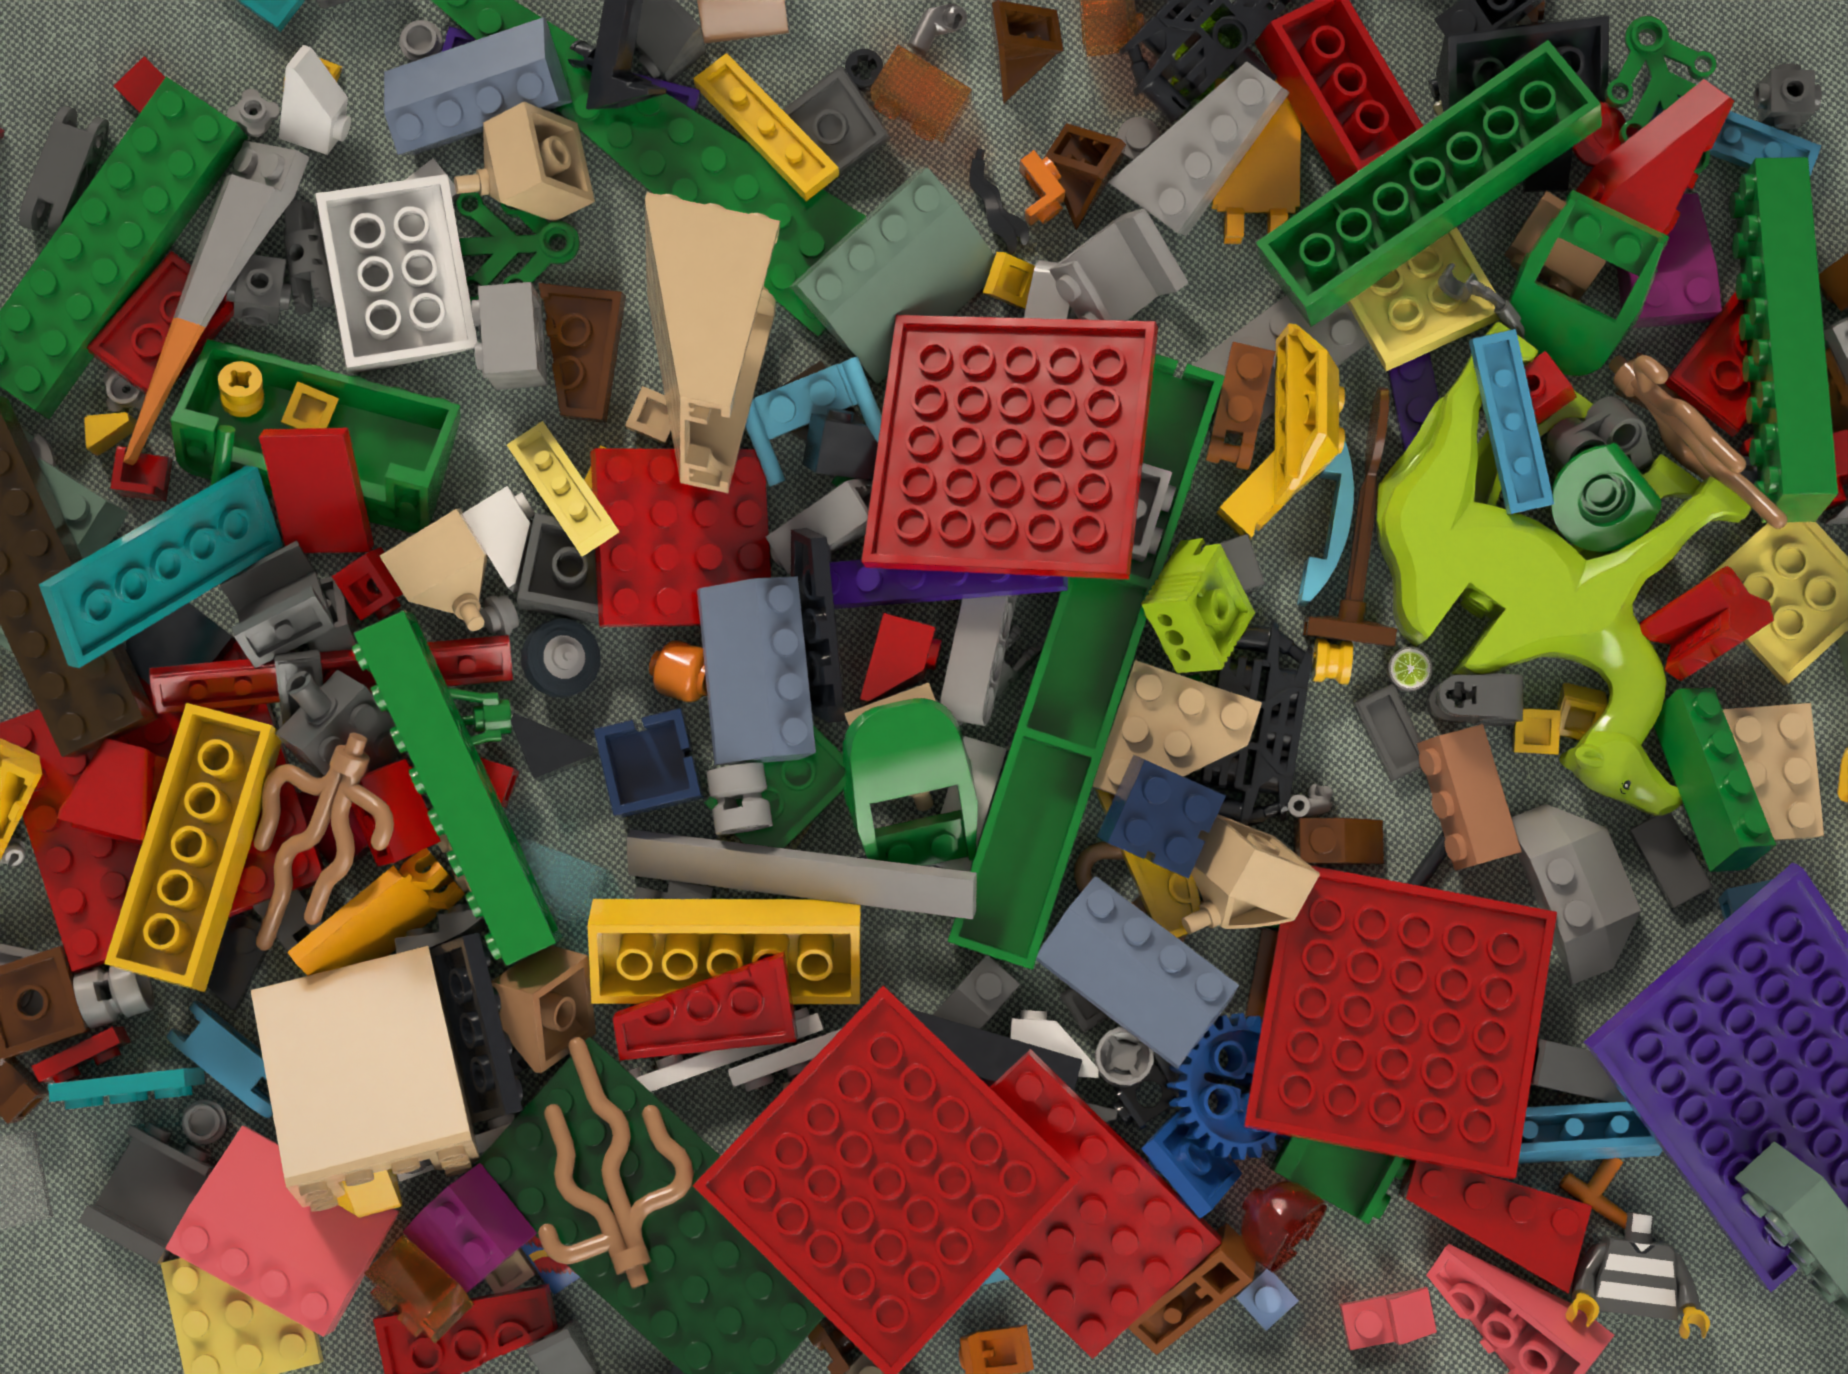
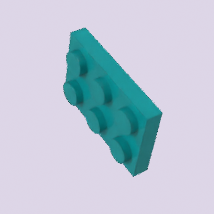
M201 1067L53 1083L48 1084L49 1102L64 1101L66 1110L104 1105V1096L108 1095L110 1104L149 1100L148 1091L154 1090L155 1099L193 1095L192 1086L205 1084V1073Z

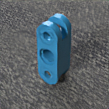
M195 1000L189 1009L195 1015L194 1018L200 1022L190 1036H186L177 1029L172 1028L166 1035L167 1039L251 1109L270 1119L273 1115L270 1097L256 1086L262 1077L266 1079L261 1049L209 1007Z

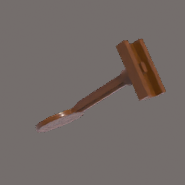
M1378 387L1371 409L1365 449L1366 474L1359 491L1345 600H1340L1338 617H1305L1302 635L1388 647L1395 646L1397 629L1376 622L1364 621L1367 603L1363 602L1378 496L1376 474L1382 458L1388 422V388Z

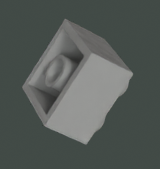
M532 283L478 286L479 300H472L473 323L475 327L479 326L482 343L475 344L477 370H482L483 378H488L495 390L548 386L542 301Z

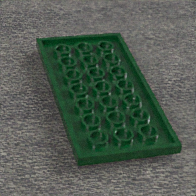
M588 1037L585 1042L607 1099L622 1110L629 1122L631 1138L628 1151L621 1162L619 1171L631 1207L635 1201L646 1194L671 1184L676 1174L673 1164L656 1150L650 1139L642 1117L643 1109L648 1105H654L659 1109L669 1136L686 1150L692 1161L694 1176L691 1187L684 1197L673 1204L653 1211L643 1221L642 1237L651 1259L650 1263L643 1266L649 1281L647 1284L632 1289L626 1273L616 1274L608 1251L578 1263L568 1264L567 1266L684 1374H775L822 1321L825 1315L693 1187L696 1181L721 1155L594 1039ZM572 1057L566 1061L472 1166L473 1168L479 1163L483 1165L537 1232L535 1236L538 1239L539 1228L543 1224L548 1223L555 1227L561 1243L566 1246L574 1245L602 1233L594 1216L568 1203L557 1189L554 1176L557 1151L544 1116L545 1108L548 1105L556 1104L561 1108L570 1131L576 1153L573 1170L574 1182L583 1191L596 1195L606 1202L613 1212L603 1184L601 1172L604 1156L612 1141V1129L590 1106Z

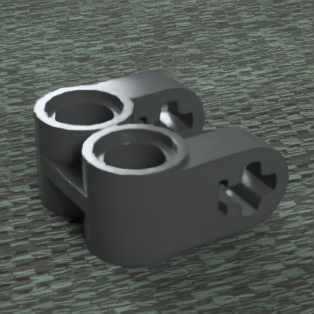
M1607 396L1595 402L1588 410L1584 422L1577 417L1561 420L1554 425L1547 437V447L1556 476L1579 453L1592 447L1617 443L1640 472L1650 467L1654 462L1646 433V426L1633 411L1615 396Z
M1517 674L1451 676L1433 687L1428 693L1426 700L1427 710L1433 718L1441 722L1483 724L1484 726L1515 725V722L1523 721V676ZM1450 691L1451 698L1459 699L1462 695L1461 705L1455 706L1454 700L1447 699L1446 692Z

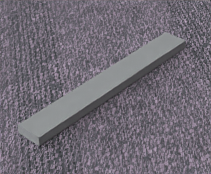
M633 829L630 830L626 837L628 875L966 919H973L976 913V872Z

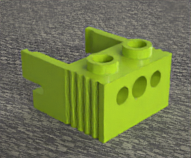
M1203 538L1181 540L1159 574L1158 580L1155 581V585L1152 586V590L1149 591V595H1146L1145 601L1141 603L1146 618L1152 624L1164 652L1168 655L1177 673L1223 669L1224 662H1227V657H1230L1234 646L1237 645V641L1240 640L1255 614L1221 544L1205 545L1201 552V547L1205 544Z

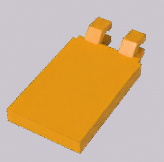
M1217 78L1214 81L1213 90L1226 79ZM1287 98L1212 200V209H1217V212H1224V244L1242 243V238L1244 237V213H1267L1268 234L1286 222L1288 214H1295V211H1298L1300 208L1301 121Z
M426 848L406 860L399 871L394 865L287 953L307 976L388 956L396 950L395 938L406 937L408 930L424 927L437 916L435 913L440 909L448 910L465 893ZM431 865V868L427 872L422 873L424 868ZM448 885L444 892L439 893L443 886Z

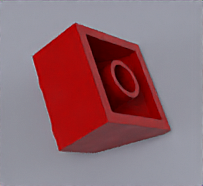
M883 613L860 696L862 707L896 695L924 679L927 669L935 671L942 646V640L935 639L936 627Z

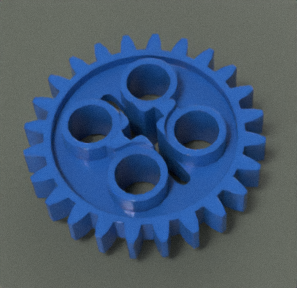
M1244 1013L1231 1014L1229 1020L1227 1015H1220L1178 1069L1172 1065L1169 1066L1171 1071L1179 1075L1178 1081L1167 1084V1088L1177 1090L1179 1093V1097L1169 1102V1105L1171 1107H1182L1183 1113L1175 1120L1176 1123H1190L1191 1127L1186 1134L1187 1139L1202 1137L1199 1149L1211 1151L1215 1147V1157L1227 1158L1230 1154L1232 1160H1244L1247 1153L1249 1158L1262 1157V1148L1265 1151L1277 1150L1275 1138L1278 1140L1290 1139V1136L1244 1127L1249 1093H1241L1239 1088L1225 1084H1215L1204 1079V1074L1207 1073L1220 1080H1235L1237 1085L1251 1087L1261 1030L1260 1016H1249L1246 1020ZM1222 1048L1228 1055V1064L1225 1069L1221 1067L1218 1060ZM1212 1091L1218 1100L1215 1112H1212L1208 1106V1097Z

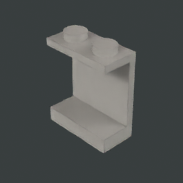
M1145 208L1121 214L1049 270L1056 281L1058 293L1063 299L1068 301L1077 318L1082 320L1127 321L1156 297L1175 293L1189 283Z

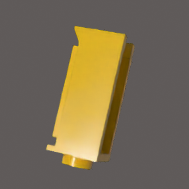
M1275 450L1216 512L1239 536L1248 534L1250 540L1254 535L1255 529L1259 532L1286 504H1274Z

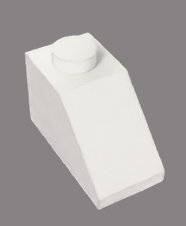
M302 45L286 66L279 139L328 155L338 140L343 142L349 132L351 117L346 116L348 97L314 50L305 45Z
M506 486L462 514L506 586L515 593L519 590L532 529V523L529 518L534 516L535 512L522 492L515 496Z
M1021 1010L1020 1018H1011V1039L1082 1059L1078 1077L1098 1078L1099 1070L1097 1066L1057 1021L1047 1020V1011Z

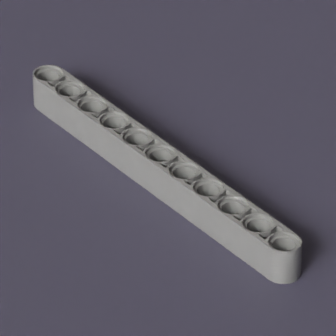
M1044 260L1037 262L1033 272L1024 318L1077 319L1068 301L1063 299L1058 293L1056 281L1049 271L1059 262ZM1017 595L962 599L940 701L941 704L952 712V715L959 722L987 726L990 721Z

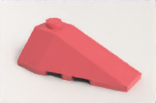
M1451 1244L1444 1248L1426 1275L1457 1315L1472 1322L1483 1336L1480 1341L1481 1345L1488 1354L1495 1351L1510 1370L1508 1374H1586L1615 1336L1596 1320L1589 1327H1586L1587 1316L1581 1310H1578L1577 1316L1572 1322L1568 1321L1565 1313L1572 1303Z

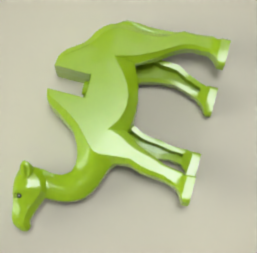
M1497 322L1488 330L1486 335L1510 329ZM1517 335L1525 366L1536 358L1538 350ZM1471 355L1458 379L1446 395L1435 403L1416 437L1378 486L1377 540L1393 579V615L1401 635L1414 647H1417L1430 637L1460 596L1463 599L1460 604L1464 609L1478 618L1486 615L1490 620L1451 672L1452 675L1492 674L1507 667L1540 657L1570 660L1598 672L1609 687L1608 705L1604 713L1585 733L1576 747L1561 754L1559 762L1565 768L1572 771L1587 788L1602 796L1623 802L1653 816L1666 815L1683 804L1678 788L1669 785L1652 764L1641 746L1662 710L1666 677L1662 662L1653 645L1640 630V624L1634 616L1632 604L1645 580L1671 561L1695 532L1708 522L1718 520L1734 523L1740 522L1748 516L1752 508L1734 491L1716 478L1710 476L1700 483L1673 461L1660 454L1652 465L1648 467L1645 474H1643L1644 478L1656 491L1660 499L1675 497L1688 500L1684 501L1664 523L1620 549L1605 552L1586 550L1574 544H1568L1557 533L1532 518L1520 513L1507 515L1506 509L1495 506L1501 492V485L1488 430L1477 444L1479 410L1482 405V399ZM1574 390L1577 398L1537 425L1539 436L1551 430L1561 420L1569 417H1577L1584 422L1587 412L1593 403Z

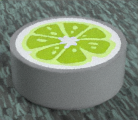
M1404 647L1396 651L1390 657L1386 669L1391 684L1394 683L1397 689L1405 692L1416 691L1425 686L1430 680L1433 670L1429 656L1423 650L1416 647Z

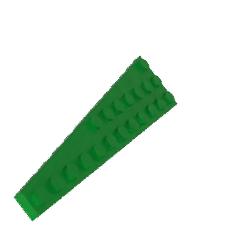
M429 0L475 40L542 18L514 0ZM547 21L572 99L571 103L554 108V110L562 117L578 123L580 133L649 193L658 195L672 194L690 202L704 205L708 203L718 204L728 210L746 214L760 213L770 219L779 220V236L777 243L774 245L764 287L774 296L778 305L819 339L827 329L789 286L867 216L823 189L808 201H805L753 146L668 94L620 109H586L592 73L572 67L568 62V59H584L583 56L570 49V46L578 39Z

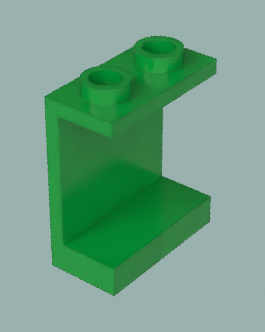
M1290 1136L1289 1140L1284 1141L1269 1169L1369 1224L1373 1217L1376 1219L1381 1218L1391 1199V1196L1386 1193L1394 1177L1398 1180L1402 1179L1412 1160Z

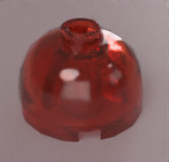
M1289 1181L1271 1184L1264 1191L1259 1187L1255 1188L1242 1204V1209L1246 1213L1241 1222V1238L1246 1250L1259 1264L1270 1272L1275 1273L1282 1269L1298 1254L1294 1248L1304 1238L1308 1242L1317 1230L1327 1211L1326 1202L1303 1185Z

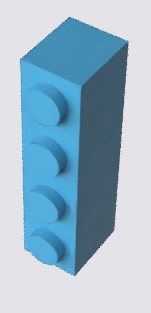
M1628 1102L1527 1107L1518 1164L1659 1156L1663 1150Z

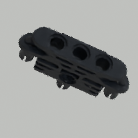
M1168 0L1119 50L1120 56L1128 53L1131 61L1130 68L1136 82L1133 88L1134 96L1136 97L1142 92L1172 123L1228 66L1236 71L1245 62H1248L1275 81L1278 76L1248 46L1284 10L1291 0H1278L1279 3L1275 6L1270 0H1234L1232 3L1229 0ZM1211 17L1216 23L1205 31L1201 25ZM1218 33L1224 34L1228 38L1230 49L1220 44ZM1142 44L1154 55V60L1150 65L1143 58L1140 49ZM1184 44L1188 49L1176 60L1172 54ZM1173 76L1178 80L1174 86L1168 81ZM1184 87L1189 91L1185 97L1179 93Z
M1272 619L1270 627L1248 624L1240 640L1237 641V645L1234 646V648L1265 653L1264 660L1254 658L1249 662L1245 656L1231 659L1230 655V657H1227V662H1224L1223 669L1217 670L1215 683L1217 688L1257 701L1261 670H1266L1262 701H1258L1262 705L1259 711L1255 743L1249 742L1246 747L1202 768L1199 784L1205 787L1213 784L1215 789L1223 790L1226 787H1230V791L1242 793L1241 800L1225 798L1218 814L1246 826L1263 823L1266 819L1275 816L1278 817L1279 822H1284L1286 819L1312 663L1313 648L1308 645L1305 651L1294 644V640L1279 630V624ZM1279 652L1283 655L1287 654L1299 663L1297 669L1279 667ZM1249 752L1253 753L1249 783L1245 785L1243 780ZM1258 792L1275 795V803L1254 807Z

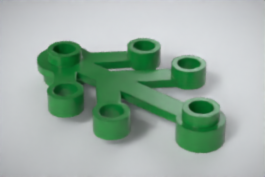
M1653 16L1639 17L1628 26L1624 40L1630 53L1617 79L1613 80L1605 90V100L1610 106L1614 108L1624 107L1633 96L1632 83L1644 62L1646 63L1651 80L1631 120L1625 122L1619 131V140L1622 144L1629 139L1626 135V129L1634 127L1641 130L1646 126L1658 103H1660L1662 111L1675 103L1678 97L1681 98L1696 86V84L1669 72L1664 57L1687 66L1689 75L1698 81L1708 79L1715 71L1717 65L1716 59L1711 53L1707 51L1697 52L1670 39L1666 25L1660 19ZM1639 34H1650L1653 37V44L1649 46L1643 45L1639 41ZM1699 59L1705 60L1709 65V71L1699 72L1695 67V61ZM1612 88H1623L1626 92V98L1623 100L1614 98ZM1709 150L1703 152L1694 171L1697 175L1701 174L1709 164Z
M462 193L457 199V208L460 214L466 219L475 220L492 236L459 238L462 256L492 255L473 276L466 277L467 286L473 283L480 286L490 285L518 254L535 253V255L518 274L509 275L503 284H511L517 281L533 283L550 264H566L574 259L579 251L580 239L578 233L566 222L555 221L549 223L542 217L520 209L510 210L506 207V204L500 203L503 212L507 216L512 218L519 217L536 234L516 235L484 205L478 193ZM468 199H476L478 201V207L472 212L463 210V205ZM562 237L566 240L565 247L559 251L553 250L551 248L552 240ZM479 296L470 297V303L472 304V300H479Z

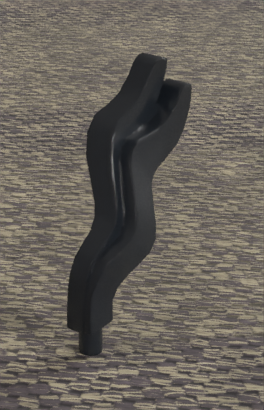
M977 148L975 158H972L970 166V187L984 203L987 223L991 232L1004 239L1008 254L1013 255L1017 246L1016 236H1019L1021 245L1027 244L1029 239L1028 225L1023 219L1007 212L1003 208L999 189L987 181L984 176L986 161L983 159L985 150Z

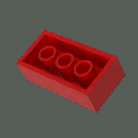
M1315 0L1271 21L1255 41V45L1269 69L1278 76L1276 79L1278 84L1290 92L1286 98L1337 185L1423 127L1350 0Z

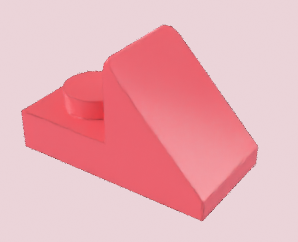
M1427 1287L1339 1304L1349 1350L1391 1342L1402 1345L1437 1332Z

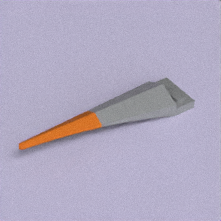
M244 140L241 150L236 155L232 174L222 177L123 462L134 465L137 462L175 381L205 327L249 258L294 199L309 160L307 155L293 149Z

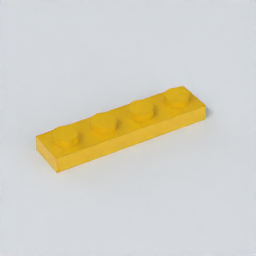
M727 53L693 78L696 89L700 90V93L805 201H808L839 176V167Z

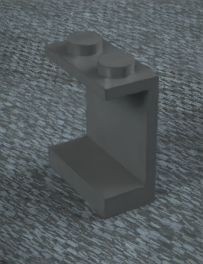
M298 541L258 560L256 563L219 584L235 608L239 623L231 627L233 635L254 668L273 660L276 654L287 653L335 628L318 574Z
M148 1121L146 1126L143 1124L130 1126L127 1132L128 1135L132 1136L129 1145L97 1203L87 1205L78 1222L147 1260L159 1264L167 1261L172 1252L165 1248L187 1208L216 1164L208 1160L211 1153L190 1142H187L184 1147L169 1139L172 1135L170 1130L157 1123Z

